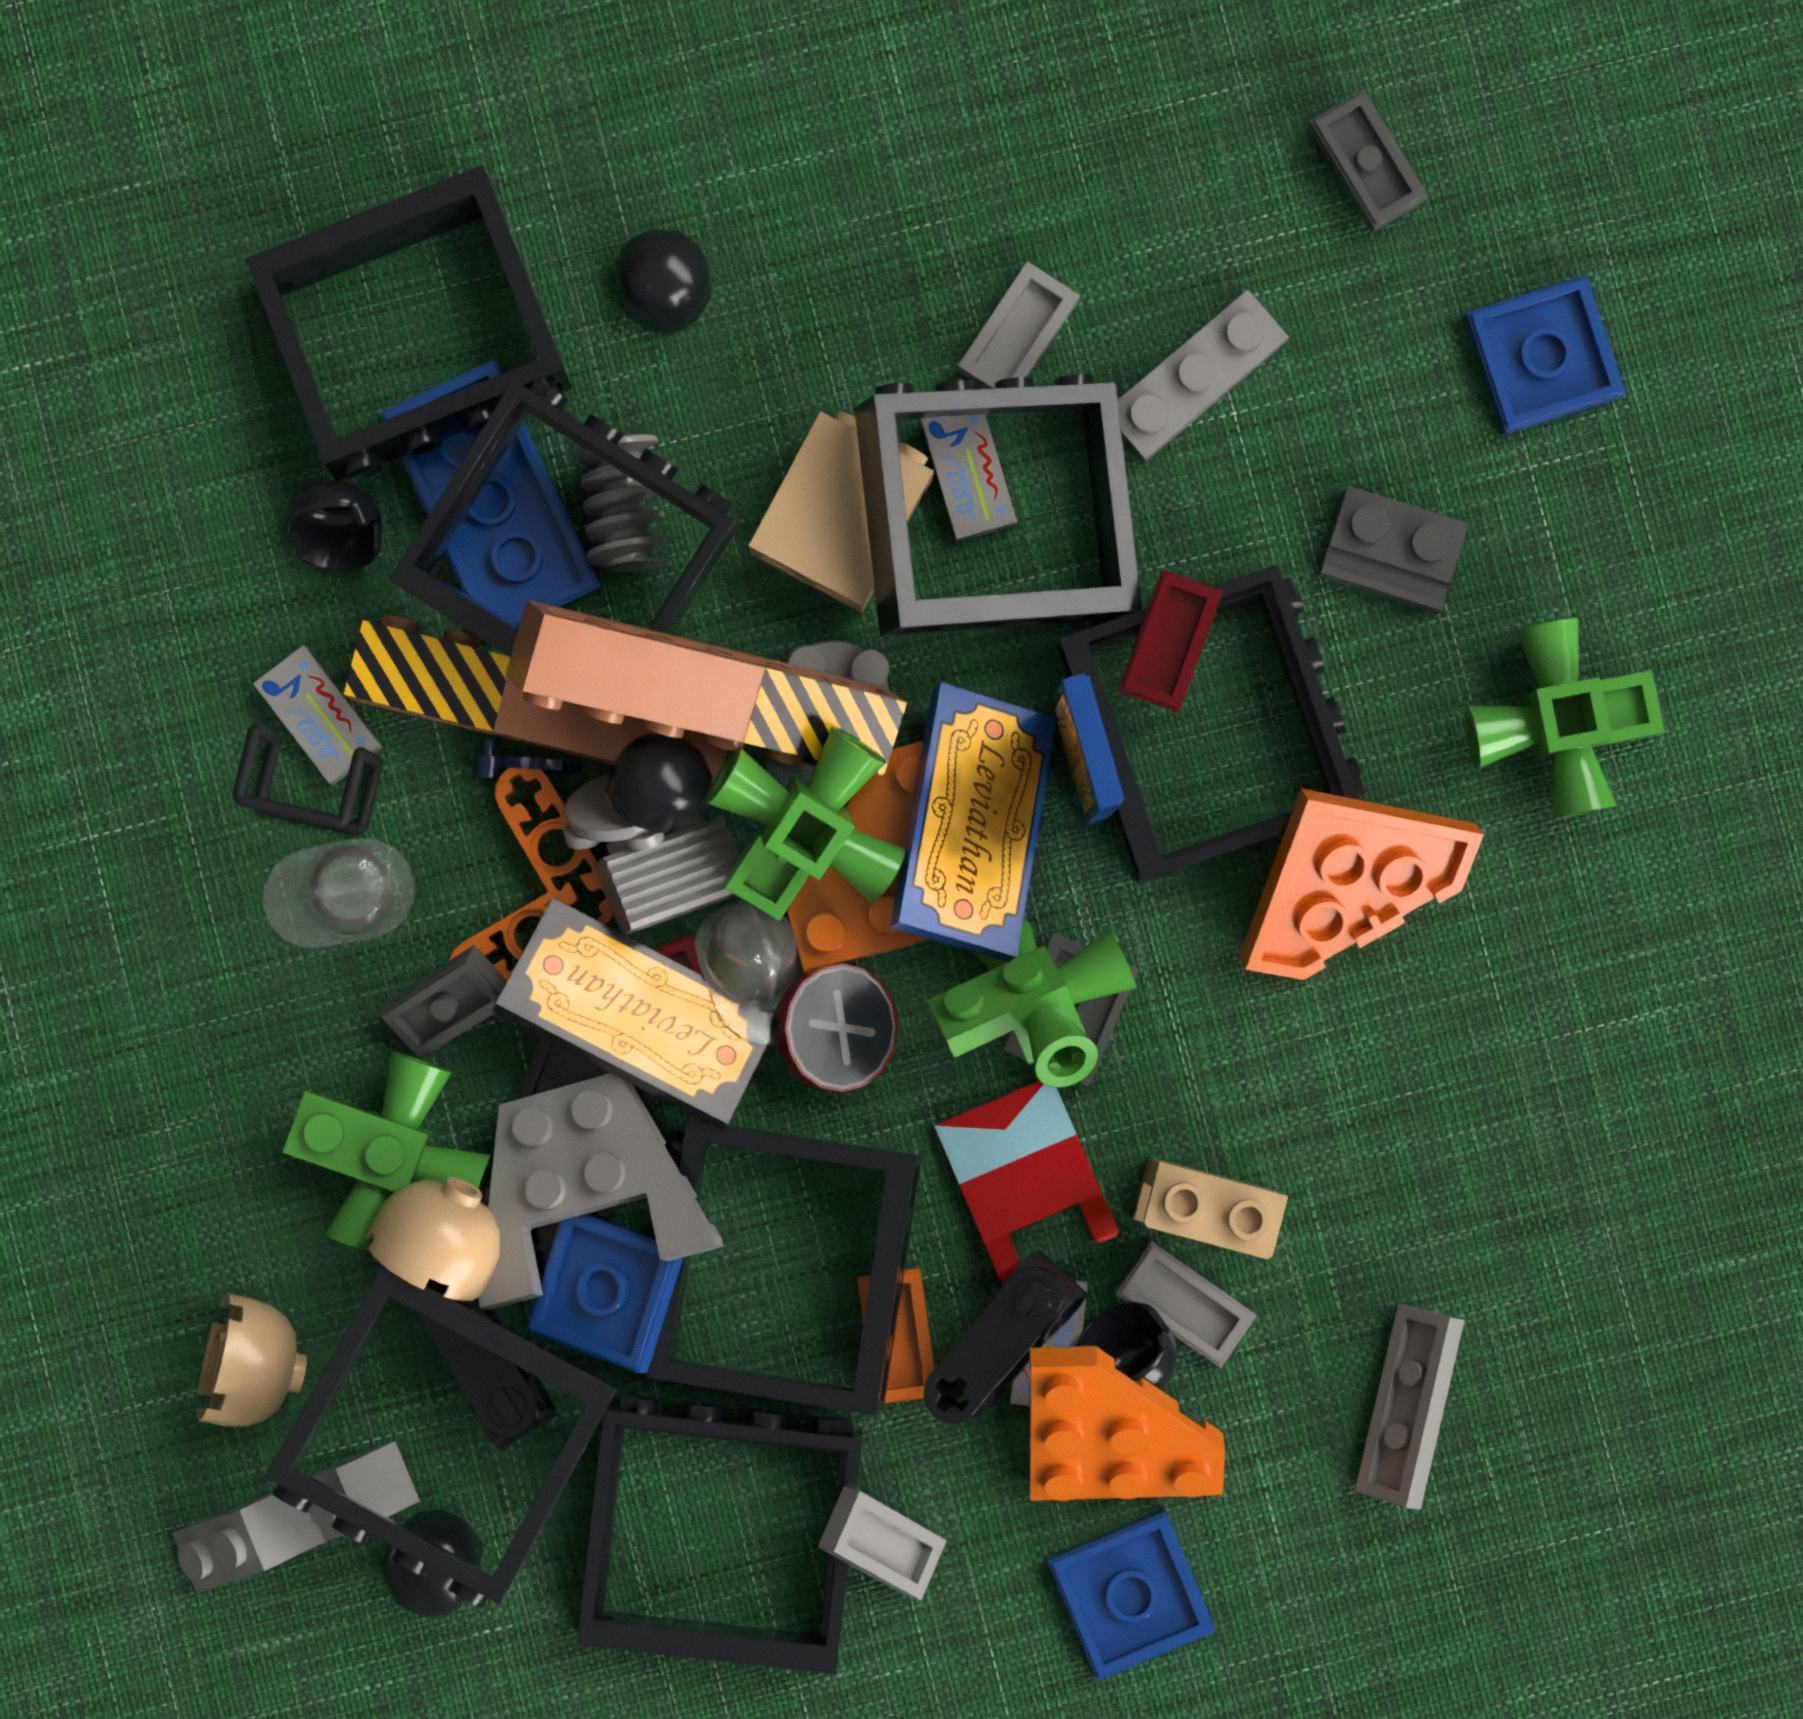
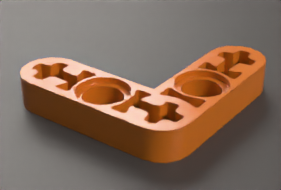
M508 768L500 775L496 783L495 798L499 809L548 893L462 942L454 949L449 961L473 945L485 957L493 954L501 948L493 942L492 938L503 932L508 951L519 961L524 952L516 940V931L520 923L530 917L542 918L552 898L570 907L575 906L579 902V896L572 884L566 883L559 891L554 880L573 874L585 861L588 862L592 869L591 873L579 875L586 888L593 893L600 890L604 892L594 866L599 861L591 848L575 849L572 859L559 867L550 866L542 860L539 853V844L542 838L548 832L554 830L564 831L568 823L565 814V803L551 779L541 769ZM520 777L529 784L537 781L540 782L542 789L534 796L542 813L546 815L555 806L560 814L559 818L541 822L528 836L522 826L523 824L534 822L532 815L521 803L511 806L508 799L515 794L516 790L513 782ZM606 898L599 904V910L602 915L595 920L608 926L614 920V916ZM503 959L494 964L493 966L508 981L513 970L510 971L508 959Z

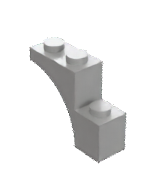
M396 1441L360 1453L311 1475V1477L385 1517H389L420 1501ZM273 1492L172 1533L179 1549L178 1559L185 1575L191 1579L196 1593L264 1572L323 1542L344 1536V1534L331 1527L336 1517L334 1514L315 1504H312L308 1513H305L276 1498Z

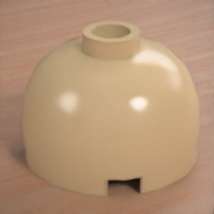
M448 1177L446 1182L438 1180L412 1182L390 1195L377 1212L366 1233V1239L374 1238L368 1248L372 1255L389 1271L408 1283L424 1290L429 1279L449 1286L443 1297L453 1300L473 1301L483 1294L494 1273L500 1256V1229L490 1209L480 1201L483 1196L482 1192L473 1184L463 1179Z
M226 1293L219 1307L228 1308L231 1311L226 1324L217 1322L212 1324L197 1394L210 1396L209 1408H197L196 1417L200 1422L221 1426L246 1427L265 1421L279 1410L288 1391L299 1393L305 1377L307 1355L296 1353V1333L287 1317L274 1306L251 1297Z

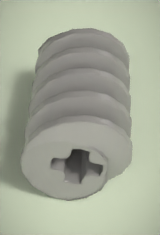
M626 434L623 435L617 446L639 459L641 450L658 444L659 440L655 435ZM585 448L580 450L579 462L593 469L582 476L581 487L588 492L596 494L584 501L583 512L587 516L598 519L586 526L585 537L589 541L601 544L588 551L587 563L591 566L613 572H643L667 566L668 561L649 557V550L667 543L666 536L647 531V525L665 518L664 511L645 506V500L658 494Z

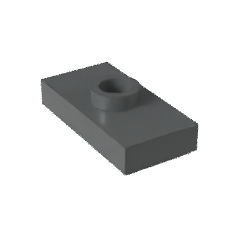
M1364 89L1309 121L1308 129L1371 233L1426 202L1429 197Z
M473 945L385 1001L377 1015L418 1059H422L494 1014L495 1012L492 1010L507 980L480 950Z

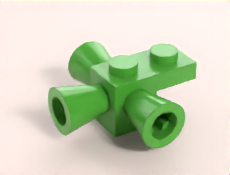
M1578 618L1542 623L1515 631L1539 689L1523 696L1524 706L1464 707L1466 739L1475 767H1483L1533 746L1535 759L1553 755V819L1617 807L1592 748L1665 733L1652 670L1600 680V677L1579 681Z
M832 726L809 784L793 775L784 788L741 747H738L719 770L707 793L705 802L757 821L761 825L723 881L724 887L780 921L809 875L820 881L830 865L869 903L876 902L895 878L903 862L905 848L854 830L855 824L848 808L844 805L886 764V760L861 740L838 727Z
M1023 919L1017 958L1006 962L975 953L976 958L988 972L932 997L927 1002L954 1058L1012 1031L1028 1065L1034 1062L1038 1079L1047 1086L1060 1088L1083 1080L1093 1070L1098 1059L1097 1047L1086 1035L1074 1004L1137 989L1128 963L1110 930L1057 968L1045 945L1037 948L1034 930L1031 924Z
M391 1051L382 1113L376 1110L368 1112L308 1090L304 1092L282 1153L358 1179L325 1232L326 1236L346 1245L370 1252L368 1248L374 1238L366 1239V1233L377 1212L388 1197L403 1186L422 1180L446 1182L448 1177H457L480 1189L491 1155L428 1146L433 1131L420 1126L452 1074L451 1071L424 1060Z

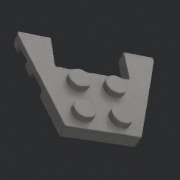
M609 1073L499 1105L488 1208L494 1215L500 1229V1256L490 1281L483 1294L478 1297L480 1308L491 1310L543 1296L531 1237V1230L533 1228L647 1197L660 1260L672 1261L723 1247L719 1232L714 1224L709 1223L695 1199L698 1196L687 1177L679 1172L664 1146L666 1141L631 1083Z

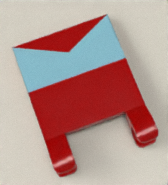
M1037 1081L934 1125L1001 1282H1004L1020 1264L1008 1234L1079 1204L1092 1238L1096 1243L1108 1241L1118 1234L1117 1225L1056 1087H1050L1041 1081Z

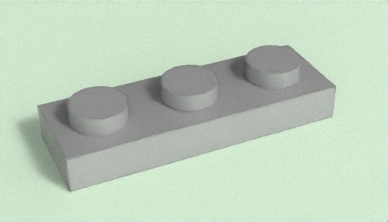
M1249 290L1245 291L1118 399L1122 439L1139 459L1145 463L1284 345L1289 336Z
M1398 1303L1356 1483V1492L1404 1508L1421 1510L1465 1320L1416 1306Z

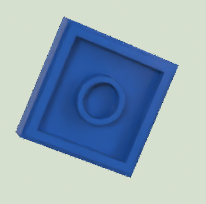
M1587 275L1467 312L1463 316L1502 436L1622 398L1626 394Z
M589 1213L559 1222L541 1279L543 1296L535 1298L525 1331L636 1373H647L683 1258L672 1261L660 1260L655 1237Z
M1165 1509L1156 1511L1047 1557V1562L1097 1681L1216 1631Z

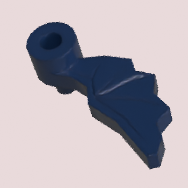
M483 739L482 755H474L473 778L498 780L501 775V769L508 768L541 769L543 772L580 774V762L540 757L495 756V739Z

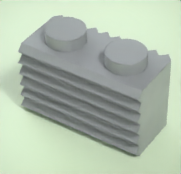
M701 811L695 818L687 816L679 820L668 831V835L664 836L662 843L654 848L633 850L627 846L626 840L613 841L607 844L609 856L603 857L594 865L619 932L624 935L736 896L727 890L723 883L739 858L735 850V844L731 840L730 831L726 827V820L723 816L704 821Z

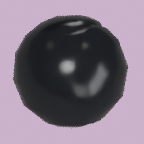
M650 229L636 235L625 243L620 249L619 258L615 260L614 276L616 287L625 313L631 320L652 332H677L696 322L711 299L710 269L705 255L701 251L699 244L679 230Z
M319 480L295 491L285 511L284 534L291 536L292 533L298 559L325 570L352 571L372 564L380 554L383 524L378 505L366 491L361 490L355 484L342 480Z
M651 733L632 740L624 747L611 769L606 793L614 810L633 826L656 833H666L679 820L687 816L695 818L698 815L702 805L706 803V796L712 784V774L704 755L687 739Z
M1131 1301L1107 1308L1087 1324L1076 1343V1346H1097L1114 1358L1115 1368L1135 1382L1142 1377L1158 1389H1161L1172 1378L1178 1354L1175 1339L1157 1310L1149 1304Z
M445 1510L418 1512L401 1524L405 1528L480 1568L483 1554L482 1544L465 1519ZM388 1544L383 1559V1582L397 1605L421 1617L447 1616L460 1609L462 1603L467 1602L448 1590L453 1580L452 1578L429 1567L425 1576H421L391 1560L389 1557L395 1547Z

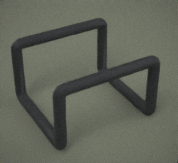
M254 723L249 727L233 790V798L238 805L258 810L264 815L352 835H360L367 830L383 767V761L380 756L363 747L355 749L339 815L268 799L280 750L281 737L278 733L258 723ZM262 739L268 742L256 796L247 795L246 792L258 741ZM366 763L370 767L356 823L350 821L363 766Z

